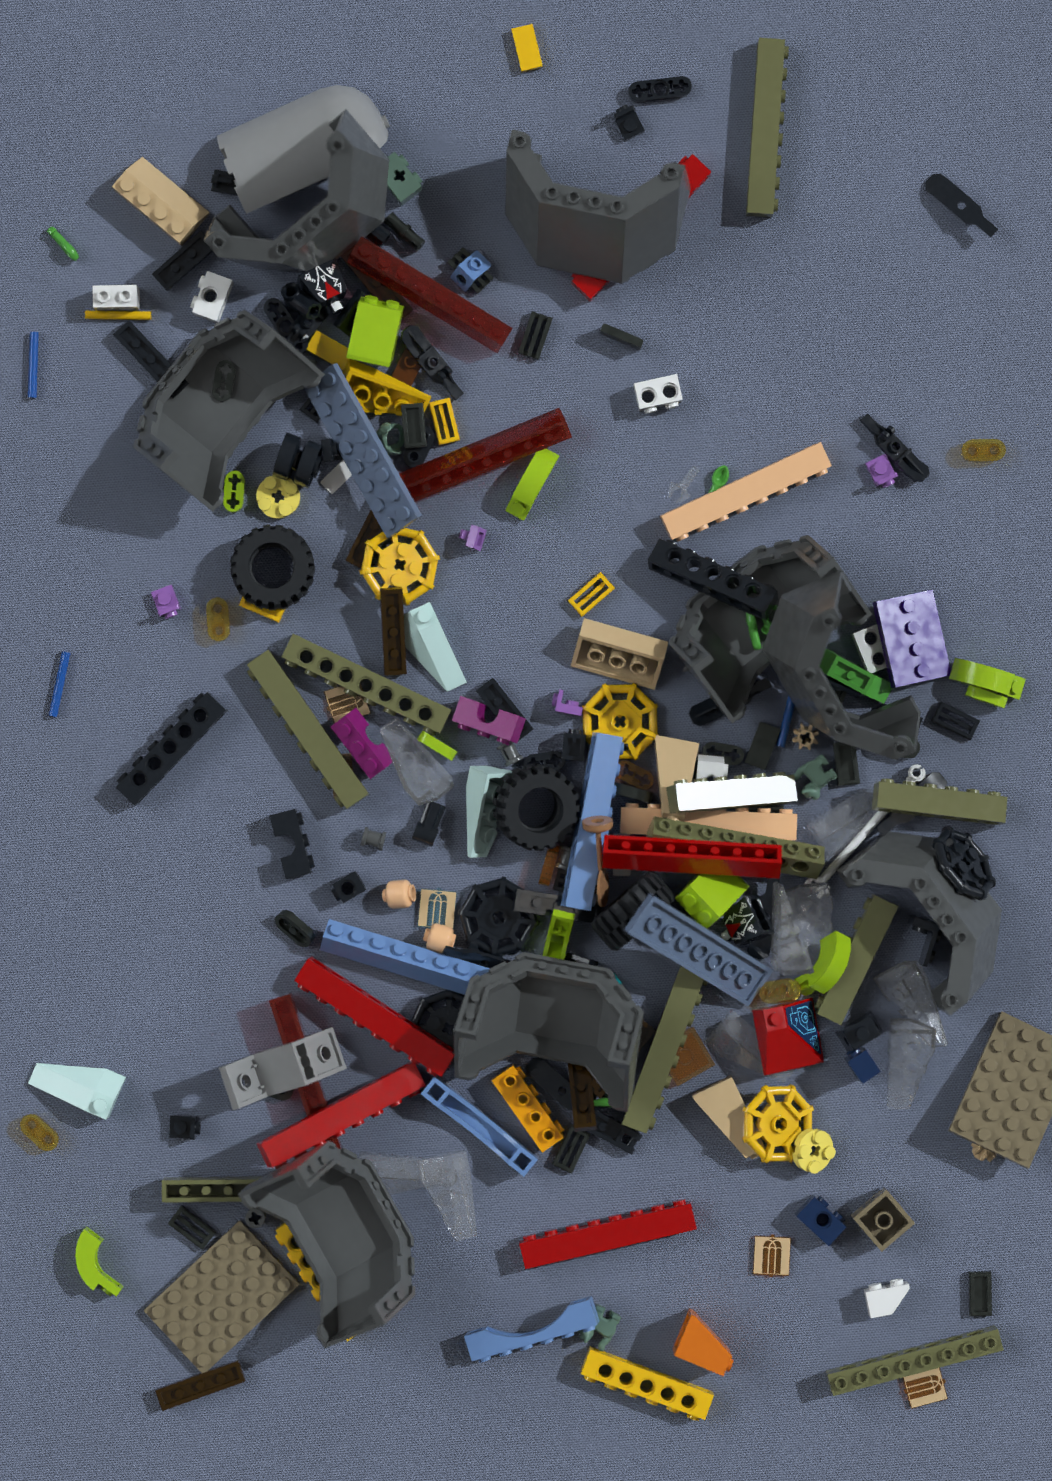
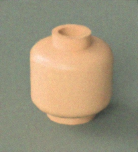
M405 879L389 881L386 889L382 891V898L391 909L409 908L412 902L416 900V889L413 884Z
M434 923L431 929L426 928L423 941L427 942L426 948L428 950L441 954L446 945L453 947L456 940L453 928Z

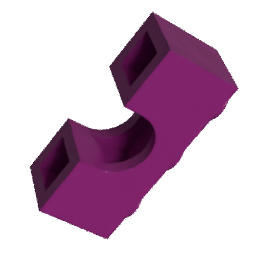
M460 696L452 721L459 723L458 728L469 732L471 728L478 730V735L490 738V735L497 736V741L509 745L510 741L518 743L526 720L525 718L499 709L496 719L493 722L487 723L484 718L487 705Z
M354 708L334 723L331 728L369 779H371L396 759L383 742L376 745L369 740L365 731L369 724L358 709Z

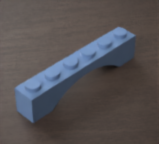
M433 1076L421 1091V1095L474 1134L523 1177L538 1160L534 1153L438 1076Z
M589 1296L571 1301L566 1310L556 1320L535 1331L509 1333L486 1326L467 1332L464 1338L471 1361L478 1360L481 1363L490 1360L491 1356L499 1354L500 1357L509 1355L513 1349L527 1350L532 1348V1344L541 1342V1345L554 1341L553 1338L561 1336L562 1339L575 1335V1331H592L600 1320L593 1298Z

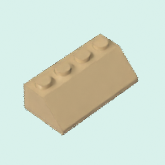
M143 157L127 168L112 186L120 196L180 246L185 244L210 214V212Z
M584 618L571 667L655 690L668 642Z

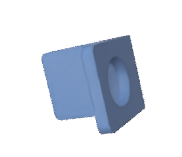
M476 250L457 266L450 277L466 292L473 282L491 267V263ZM458 274L466 279V284L460 281Z

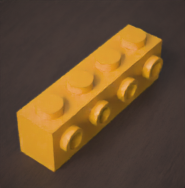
M512 1064L493 1077L491 1081L543 1153L564 1138L562 1134L564 1128L558 1120H552L549 1115L552 1111L545 1102L540 1103L536 1097L539 1093L533 1084L528 1086L524 1080L527 1076L521 1067H515Z

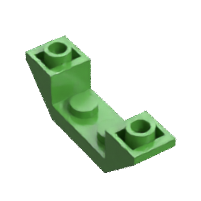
M825 649L820 663L823 673L883 704L885 703L892 690L889 681L838 656L833 651Z

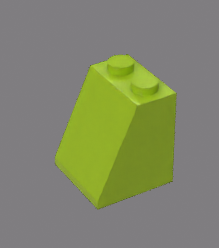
M371 295L361 297L357 306L346 358L390 367L395 355L404 306L399 305V302L394 300L379 301L377 297Z
M697 874L686 884L675 899L697 923L708 929L750 886L740 876Z

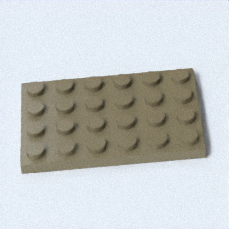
M1001 1011L948 1131L1019 1166L1029 1169L1052 1117V1035Z
M239 1220L143 1311L201 1373H204L216 1364L297 1288L300 1283L255 1234Z

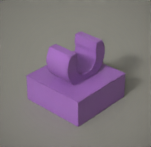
M471 525L470 531L461 529L459 538L467 541L465 546L481 551L487 530Z

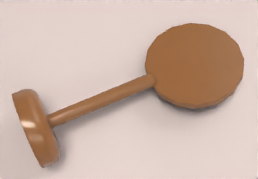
M591 816L582 820V827L585 831L596 834L597 865L599 871L597 897L599 906L605 907L609 895V877L607 869L602 868L601 833L609 831L613 827V819L608 816Z

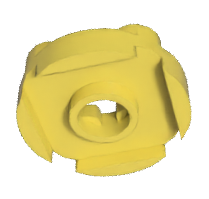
M269 476L260 483L256 493V500L259 508L265 515L274 519H283L297 510L300 503V492L292 479L289 478L285 481ZM277 491H282L281 495L284 496V500L276 503L272 495L273 493L276 494Z
M809 1128L802 1131L794 1142L796 1148L795 1153L793 1152V1160L800 1169L813 1174L818 1173L835 1156L836 1150L833 1147L831 1137L820 1129ZM812 1146L816 1147L814 1154L810 1155Z

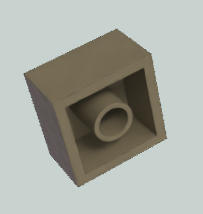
M885 1187L880 1189L851 1214L852 1218L881 1252L915 1224Z

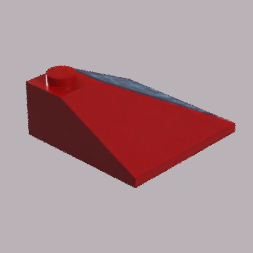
M813 998L752 1010L764 1075L824 1062Z

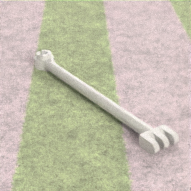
M918 764L911 766L905 781L922 782L926 776L925 769H921V765ZM915 769H920L921 771L918 777L913 775ZM877 811L817 879L808 878L804 885L808 887L814 881L816 884L811 888V891L815 893L821 887L822 890L817 895L821 899L831 888L826 882L888 812Z

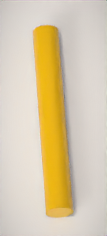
M85 310V319L151 320L152 313L151 311Z

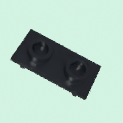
M214 170L211 178V191L238 196L234 188L236 187L234 175H229L227 171Z

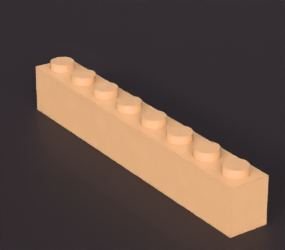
M818 442L720 487L714 492L707 493L660 515V518L670 539L676 538L678 542L689 537L688 532L696 529L698 533L709 528L708 523L714 520L720 523L728 519L727 514L736 511V514L748 510L747 505L756 502V505L769 500L767 496L775 493L778 496L787 492V487L794 483L797 487L808 482L807 477L814 474L816 477L828 473L827 468L832 465L822 443Z
M626 803V807H621L620 834L647 835L653 817L662 818L661 804H648L647 808H639V803ZM745 807L735 808V811H727V809L686 812L684 822L785 840H796L797 814H793V809H779V813H771L770 808H757V812H749V808Z

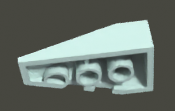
M428 602L405 613V647L447 692L467 683L431 603Z
M470 766L466 784L467 851L470 858L487 857L497 835V819L493 816V810L496 809V806L493 804V797H498L499 793L496 792L498 785L502 787L505 783L502 779L506 775L509 777L513 775L510 770L490 766Z
M36 1063L28 1084L106 1120L110 1117L126 1077L107 1068Z

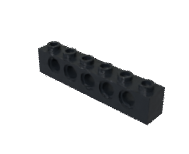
M659 538L647 559L650 570L764 621H767L778 601V591L772 585L757 582L750 575H741L732 567H723L712 558H703L691 549L678 547L671 540L665 541ZM673 558L679 559L676 563L670 562ZM692 567H698V568H699L697 571H690V570H689V569L692 568ZM711 576H718V577H719V578L716 579V580H710V579H709V577H711ZM732 584L738 585V587L735 589L729 588V586ZM751 593L758 594V596L754 598H751L748 595Z
M201 692L193 700L195 705L190 710L186 708L177 717L180 721L175 726L169 725L162 733L164 737L159 742L155 740L147 748L149 753L144 758L140 756L132 764L134 769L129 774L124 772L118 778L117 782L119 784L116 788L134 806H137L228 711L209 692H206L205 695ZM200 709L206 712V719L203 722H198L195 719V713ZM184 725H188L191 728V734L187 738H183L180 735V729ZM168 741H173L176 745V750L172 754L165 751V744ZM153 757H157L161 761L160 767L156 770L152 769L149 764ZM137 773L144 774L146 780L143 785L139 786L135 783L134 777Z

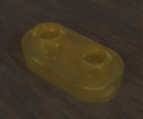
M971 439L966 441L961 448L962 457L969 462H995L1002 459L1006 453L1004 443L998 439ZM969 447L975 448L976 453L974 455L968 453ZM996 447L997 454H991L990 448Z
M215 597L209 600L206 606L208 634L215 641H224L230 635L229 606L224 599ZM221 605V612L216 613L214 607ZM219 626L223 628V633L220 635L215 632Z
M792 979L768 981L762 986L759 994L761 1000L769 1004L793 1002L800 996L801 986L796 980Z
M32 1113L22 1118L20 1122L21 1131L40 1149L51 1151L59 1144L58 1133L39 1115ZM29 1121H34L36 1127L30 1128ZM46 1135L52 1137L51 1143L45 1141Z

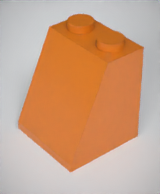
M689 1308L672 1348L674 1356L724 1376L725 1371H730L734 1361L730 1349L699 1315Z

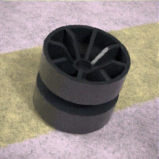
M287 432L278 452L272 476L287 481L292 471H296L294 484L309 488L313 478H316L321 465L322 445L309 440L304 449L300 450L301 437Z

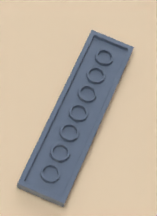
M338 363L332 364L323 371L325 375L321 378L318 386L304 389L333 442L337 443L339 453L387 538L393 537L420 518L422 514Z
M651 893L648 894L624 929L628 934L746 1006L751 1004L773 972L771 968Z

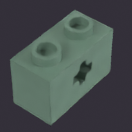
M393 152L388 156L387 188L402 206L422 190L420 184L423 181L415 171L413 173L410 172L407 168L409 163L402 154L398 156ZM397 173L399 175L404 174L403 182H401V180L395 181Z

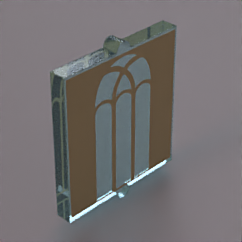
M421 888L417 927L431 928L434 923H438L454 929L457 892L441 890V888H437V890Z

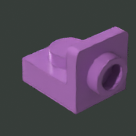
M886 454L865 463L876 487L882 485L883 488H886L895 483L894 479L898 475L897 472H894Z
M172 585L151 592L160 617L165 616V619H169L178 615L177 611L181 610Z
M559 689L558 694L554 693L552 706L556 707V712L581 716L583 707L578 706L579 702L566 700V703L563 704L561 701L564 690Z

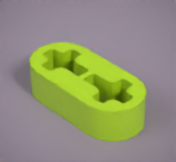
M231 471L225 477L223 505L226 510L232 513L240 511L244 504L245 478L239 471ZM234 475L241 479V483L236 485V490H233V484L229 482V479H232ZM232 493H236L235 498L239 501V505H235L234 509L231 508V505L227 504L228 500H232Z
M968 685L965 694L967 697L1003 709L1008 700L1007 697L972 685Z
M423 730L417 738L418 741L453 761L458 753Z

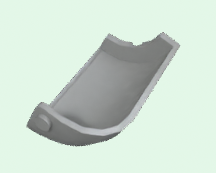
M334 85L314 91L218 135V145L225 157L223 161L228 174H233L235 177L236 187L234 188L246 214L329 177L331 154L327 149L326 143L329 136L334 133L329 126V122L345 109L348 110L379 148L387 142L389 136L387 128L390 127L386 115L381 116L378 108L369 96L356 88Z

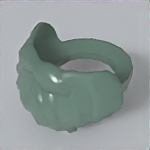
M383 423L376 431V434L389 456L401 454L400 447L404 444L403 426L397 423ZM392 428H397L400 432V438L395 444L388 446L387 434Z

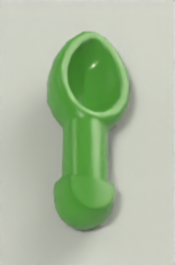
M54 227L48 228L47 233L58 243L62 250L73 261L78 260L79 255L76 249Z
M722 465L714 471L712 486L708 493L716 491L727 483L729 479V469L727 466Z
M746 613V622L753 649L760 650L761 643L756 618Z

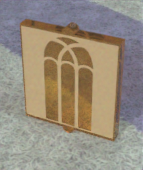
M338 686L323 691L328 704L327 710L330 711L334 723L354 708H357L362 716L371 714L368 703L364 702L365 697L359 694L353 697L344 692L345 687Z
M771 1234V1236L755 1235L753 1274L769 1275V1277H773V1275L789 1276L791 1237H778L774 1234Z
M940 1368L903 1377L904 1393L907 1394L911 1409L948 1399L944 1386L946 1381L942 1378Z

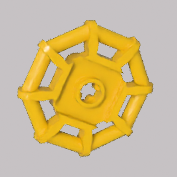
M404 528L393 537H390L392 543L384 549L378 546L388 539L384 532L365 542L366 548L359 572L376 595L375 598L377 600H380L379 588H388L389 585L402 587L403 604L405 606L410 605V602L428 590H433L440 556L436 554L428 542L424 531ZM398 535L413 539L410 544L398 542ZM418 543L428 557L421 558L415 549ZM373 552L379 554L376 567H371ZM396 559L405 562L402 571L394 568ZM423 563H429L426 579L420 576ZM378 572L384 583L381 587L372 573ZM416 580L422 584L408 593L407 586Z
M605 683L585 705H582L583 735H586V741L589 744L591 743L592 732L623 737L622 742L628 745L629 750H624L619 759H639V755L655 740L656 735H659L657 727L658 704L649 699L635 683L624 685H606ZM628 693L626 700H613L612 694ZM606 696L609 702L601 711L594 709ZM633 696L645 706L644 709L639 710L631 702ZM646 713L649 716V730L642 728V715ZM591 714L598 716V729L593 731ZM615 717H625V727L619 726L617 728L615 726ZM640 732L645 734L646 737L634 747L632 741Z
M764 1085L747 1107L743 1108V1142L747 1143L761 1158V1162L765 1164L777 1161L792 1163L794 1162L793 1152L795 1153L796 1146L792 1147L791 1144L802 1132L801 1127H799V1121L803 1117V1131L809 1128L812 1129V1111L814 1108L797 1092L794 1085ZM773 1095H784V1101H775ZM766 1100L768 1104L762 1111H756L758 1106ZM793 1100L800 1107V1110L797 1111L791 1104ZM753 1116L758 1117L755 1123L756 1132H753ZM782 1119L781 1129L775 1126L776 1121ZM761 1137L767 1143L766 1148L764 1149L756 1139ZM783 1146L784 1152L774 1153L775 1147Z

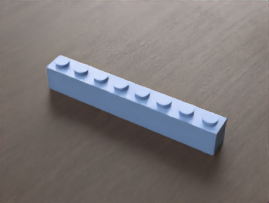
M592 732L579 803L581 811L577 814L580 818L578 824L575 825L561 900L562 906L591 911V907L595 906L597 896L594 894L599 875L596 834L585 831L582 827V820L591 816H612L613 809L610 807L611 799L616 795V785L614 783L615 777H618L621 766L618 764L619 756L624 751L623 737ZM609 831L601 833L602 848L604 835H608Z
M331 919L328 920L320 947L321 951L464 995L470 978L476 975L481 976L489 972L490 969Z

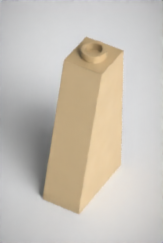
M656 735L654 747L662 818L684 821L686 812L670 814L666 787L674 785L676 780L687 779L688 783H692L699 743Z
M731 1075L691 1094L695 1102L745 1158L750 1157L754 1159L759 1157L747 1143L743 1142V1108L746 1106ZM753 1123V1132H756L757 1129ZM761 1138L756 1139V1141L765 1149V1146Z

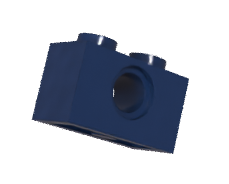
M860 1047L854 1051L846 1052L847 1057L844 1060L862 1084L881 1072L865 1048Z
M812 1195L795 1215L825 1244L830 1246L846 1228V1225L843 1223L845 1218L837 1211L832 1213L827 1208L829 1204L821 1196L816 1198ZM821 1213L828 1215V1220L824 1224L816 1222L817 1216Z

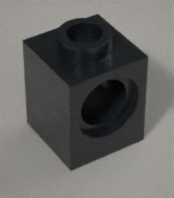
M354 871L332 884L334 889L331 891L337 901L342 900L345 903L367 890L357 871ZM344 882L353 884L354 891L351 894H345L342 891Z

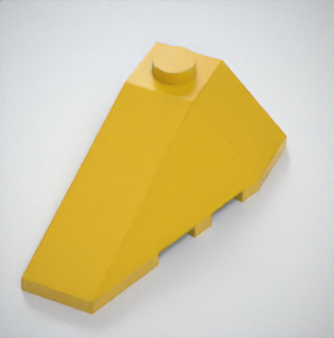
M348 359L344 367L343 374L364 412L374 413V415L394 413L397 416H402L401 405L423 403L425 413L431 400L430 395L369 365L352 359Z

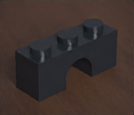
M297 809L269 815L275 837L288 835L295 843L293 853L280 858L285 878L289 879L312 873L315 863L313 856L308 855L306 847L310 846L307 833H302L301 825H304L302 813H297Z

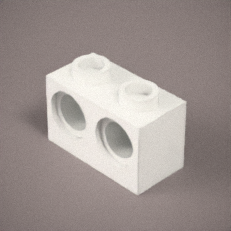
M137 285L93 286V308L96 311L140 310L139 287Z
M677 374L634 383L639 411L644 410L645 414L656 412L657 407L666 406V409L678 407V403L683 400ZM672 387L675 390V396L672 398L665 397L663 394L664 388ZM644 392H651L654 400L646 403L642 400V394Z
M877 624L851 634L865 670L874 673L887 668L885 658L881 665H876L873 662V655L875 653H881L884 657ZM868 632L876 636V641L873 645L865 642V635Z

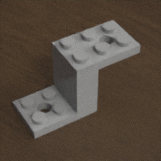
M333 1027L293 1042L257 1052L219 1068L233 1110L268 1096L306 1086L347 1069Z

